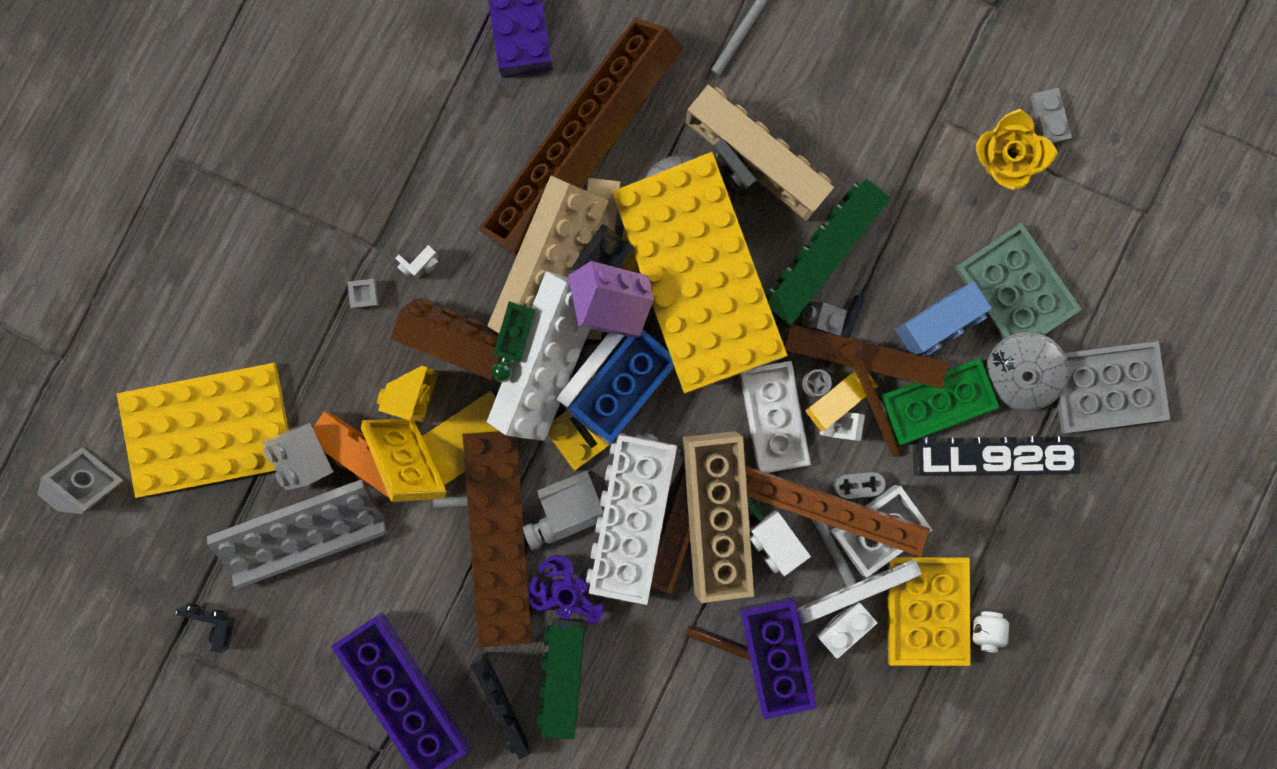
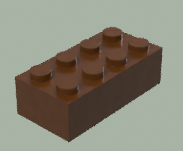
M415 298L400 309L390 338L391 340L490 380L493 379L492 367L501 359V357L493 355L499 335L498 332L484 326L483 322L478 319H466L459 316L458 312L453 309L436 307L432 301L426 298Z

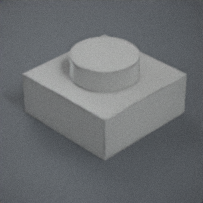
M375 279L348 282L351 309L379 306Z

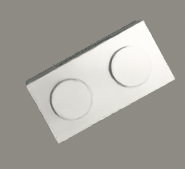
M856 602L844 607L819 629L815 635L838 659L871 630L877 622L860 602Z

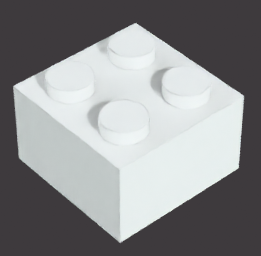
M772 509L763 516L764 519L761 522L757 520L749 526L751 533L750 542L758 551L763 549L766 553L763 559L775 574L779 571L785 576L811 556L779 512Z

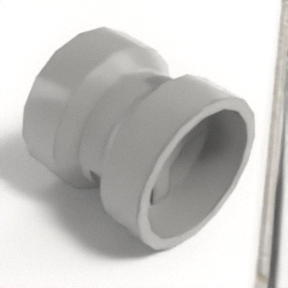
M813 370L807 373L802 380L804 392L811 397H819L826 394L832 385L829 374L823 370Z
M547 517L540 519L539 523L535 525L530 523L523 526L525 537L532 551L539 549L544 543L551 544L557 541Z

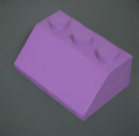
M593 261L568 275L579 327L633 338L640 336L654 301L651 283L647 275Z

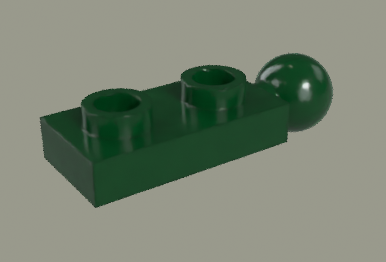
M508 302L493 355L501 357L500 361L496 362L492 367V376L496 381L504 383L513 377L514 369L511 361L521 362L536 309L515 302Z

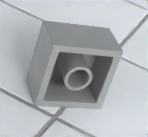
M310 423L291 428L263 442L265 446L264 454L267 460L273 463L277 471L275 473L276 479L285 490L305 487L333 473Z

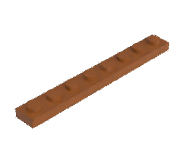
M745 466L747 497L919 557L922 556L930 528Z

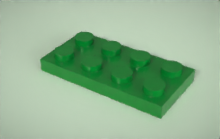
M981 358L946 370L942 389L911 383L880 395L898 445L1000 408Z

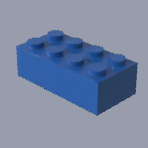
M643 329L637 338L626 336L568 408L566 407L565 410L605 444H611L674 368L670 353Z

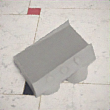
M588 470L537 490L556 540L597 524L598 516L603 517L604 510L600 506V500Z

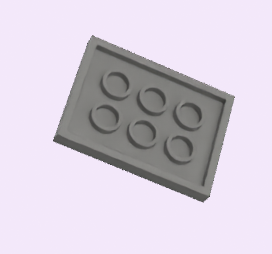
M1159 341L1065 353L1069 365V377L1064 391L1057 398L1062 433L1170 420Z

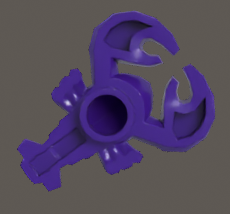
M553 555L546 558L540 565L539 572L542 573L546 568L552 567L553 570L547 572L546 576L555 577L563 575V578L552 582V596L549 597L546 583L542 581L540 583L541 590H538L537 582L539 576H535L528 586L529 604L538 611H548L556 606H560L561 608L555 614L567 620L570 619L574 611L575 613L587 616L588 624L593 625L594 622H599L604 614L602 611L604 606L602 604L594 606L588 597L584 595L588 590V586L583 580L577 577L576 584L573 582L574 566L572 561L564 555Z

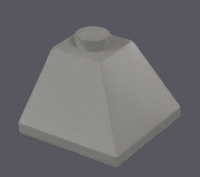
M82 447L41 477L37 495L59 512L84 514L122 484L123 480Z

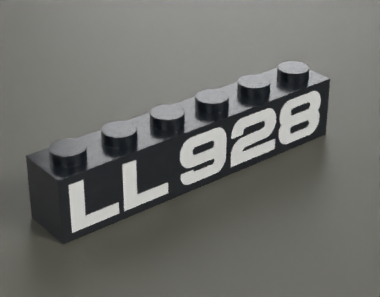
M990 437L974 438V443H964L963 438H947V443H937V438H921V444H913V475L1080 474L1079 442H1070V437H1053V442H1043V437H1027V442H1017V437H1000V443H990Z

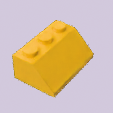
M420 366L387 383L385 389L382 388L377 398V404L380 405L378 411L409 421L424 422L439 372L425 366Z

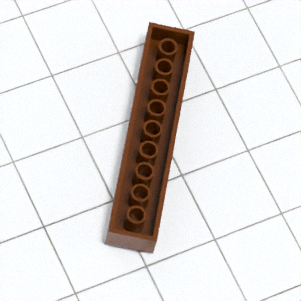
M638 18L632 20L478 228L479 231L499 247L517 257L550 176L582 188L586 179L597 168L600 160L614 145L617 137L628 126L631 118L645 103L648 95L661 81L662 76L671 64L676 61L677 56L682 51V45L666 27Z

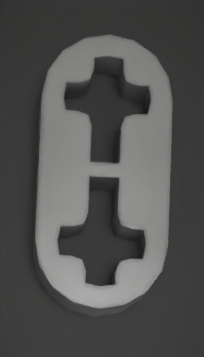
M876 472L844 474L835 479L833 488L834 492L841 498L871 497L880 495L884 491L885 480L882 475ZM872 476L874 480L879 481V486L874 488L875 491H872L869 487H862V483L869 482ZM844 479H847L848 483H857V488H850L848 494H845L844 490H840L839 485L844 484Z

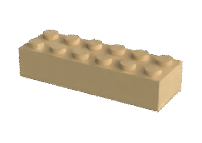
M707 85L688 108L685 123L713 146L723 138L757 182L807 221L834 188L830 184L831 180L821 172L817 174L810 168L811 164L801 155L796 157L790 152V147L782 139H774L769 135V130L764 124L759 121L753 122L747 117L748 113L743 107L738 104L735 106L727 100V95L717 87L713 89Z
M550 176L488 323V327L498 333L500 332L509 301L532 308L546 271L565 277L574 272L571 268L593 238L609 202L608 200Z
M733 431L683 437L694 593L701 603L754 597L743 436Z

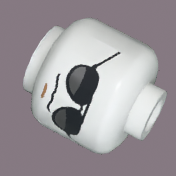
M981 612V616H977L974 619L972 640L977 645H981L982 651L996 653L998 648L1005 647L1008 644L1009 622L1003 618V614Z

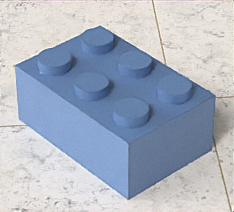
M973 281L960 287L896 328L895 331L910 354L916 355L920 353L921 356L929 355L941 347L940 341L946 342L964 333L962 327L968 328L986 319L985 313L992 308Z

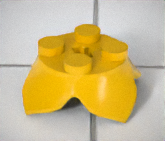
M1022 109L1005 115L993 131L983 133L976 143L978 159L983 167L986 168V172L999 185L1010 190H1018L1025 187L1030 182V177L1047 169L1058 154L1055 146L1049 139L1035 134L1032 118ZM1010 148L1013 149V153H1017V156L1011 158L1007 153Z

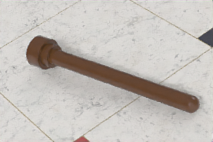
M859 338L848 340L842 343L839 349L842 356L851 361L892 456L897 457L900 455L901 450L861 359L863 355L861 352L863 350Z

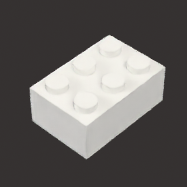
M893 485L865 506L930 528L929 533L932 531L929 524L901 486ZM836 527L830 531L860 574L866 578L903 552L894 547Z

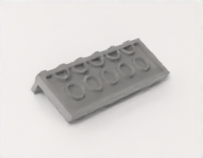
M361 479L207 536V545L231 572L233 586L239 589L383 536L387 533L384 513Z

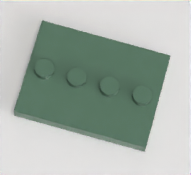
M1022 222L954 267L965 285L973 281L976 283L992 308L985 314L1002 339L1020 332H1035L1045 335L1082 310Z

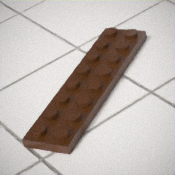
M500 431L463 433L478 647L532 643L517 437L506 436Z

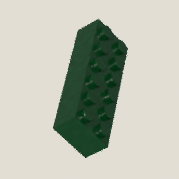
M867 178L861 184L857 181L842 198L845 204L838 203L825 219L829 224L826 226L823 223L809 239L813 244L811 246L806 244L793 261L797 263L793 268L789 265L777 280L780 283L779 287L776 289L772 286L766 293L774 320L784 330L794 322L890 201L891 197Z

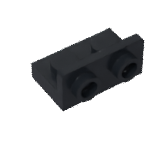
M602 224L571 269L576 271L590 261L623 269L635 252V248L623 241L609 227Z

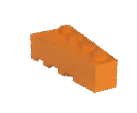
M323 412L313 430L324 454L326 453L334 458L333 462L343 469L348 468L355 473V477L359 480L362 479L364 483L372 485L379 493L389 498L364 434L332 413Z

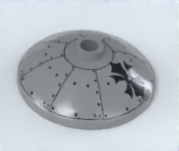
M1020 332L1004 338L993 348L987 360L986 374L995 397L1001 403L1016 410L1031 411L1048 406L1062 394L1068 382L1069 365L1065 353L1054 340L1035 332ZM1027 371L1033 374V377L1028 380L1022 377L1023 373Z

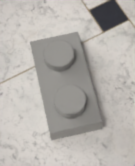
M1059 88L1032 94L1030 97L1040 136L1046 137L1053 144L1070 140L1072 136Z

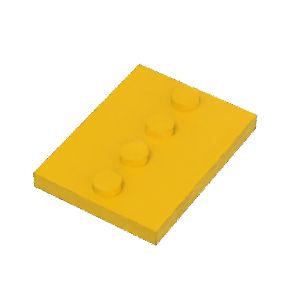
M895 557L889 561L887 569L916 560L921 574L888 589V664L890 666H970V558Z

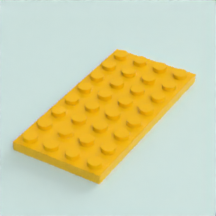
M713 152L612 191L630 244L635 248L634 255L640 272L643 275H647L651 283L654 299L652 305L685 394L788 356Z

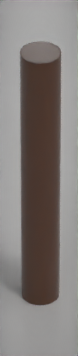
M688 626L685 636L749 660L746 647Z

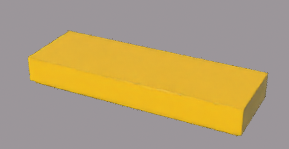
M853 371L805 410L821 432L830 427L866 397L856 372ZM869 375L870 380H871V382H872V384H873V387H874V389H876V388L878 387V385L875 383V381H874V380L872 379V377Z

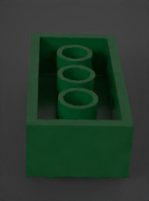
M554 618L552 624L547 625V629H545L544 645L549 646V650L545 652L542 660V673H546V679H543L540 685L539 701H544V706H540L537 717V728L542 729L541 737L570 740L575 738L586 621Z

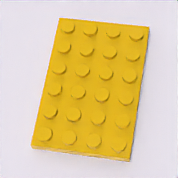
M276 363L117 393L135 498L276 471L273 463L269 462L264 454L265 446L263 444L264 441L289 430Z

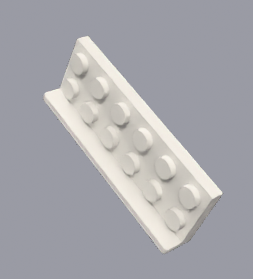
M619 433L618 438L612 441L610 454H614L613 465L608 464L605 480L609 481L608 491L603 490L600 506L605 507L603 517L598 516L595 530L596 533H600L598 543H593L590 557L595 559L594 568L588 569L586 584L590 585V594L647 605L677 445L628 436L625 433Z

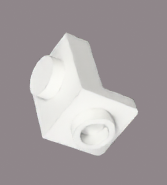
M428 245L411 264L399 254L395 259L400 262L397 268L407 277L413 274L419 279L425 272L430 273L437 266L439 255Z
M847 412L826 430L820 431V435L861 441L865 415Z

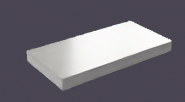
M792 361L760 366L740 373L757 470L770 473L811 465Z

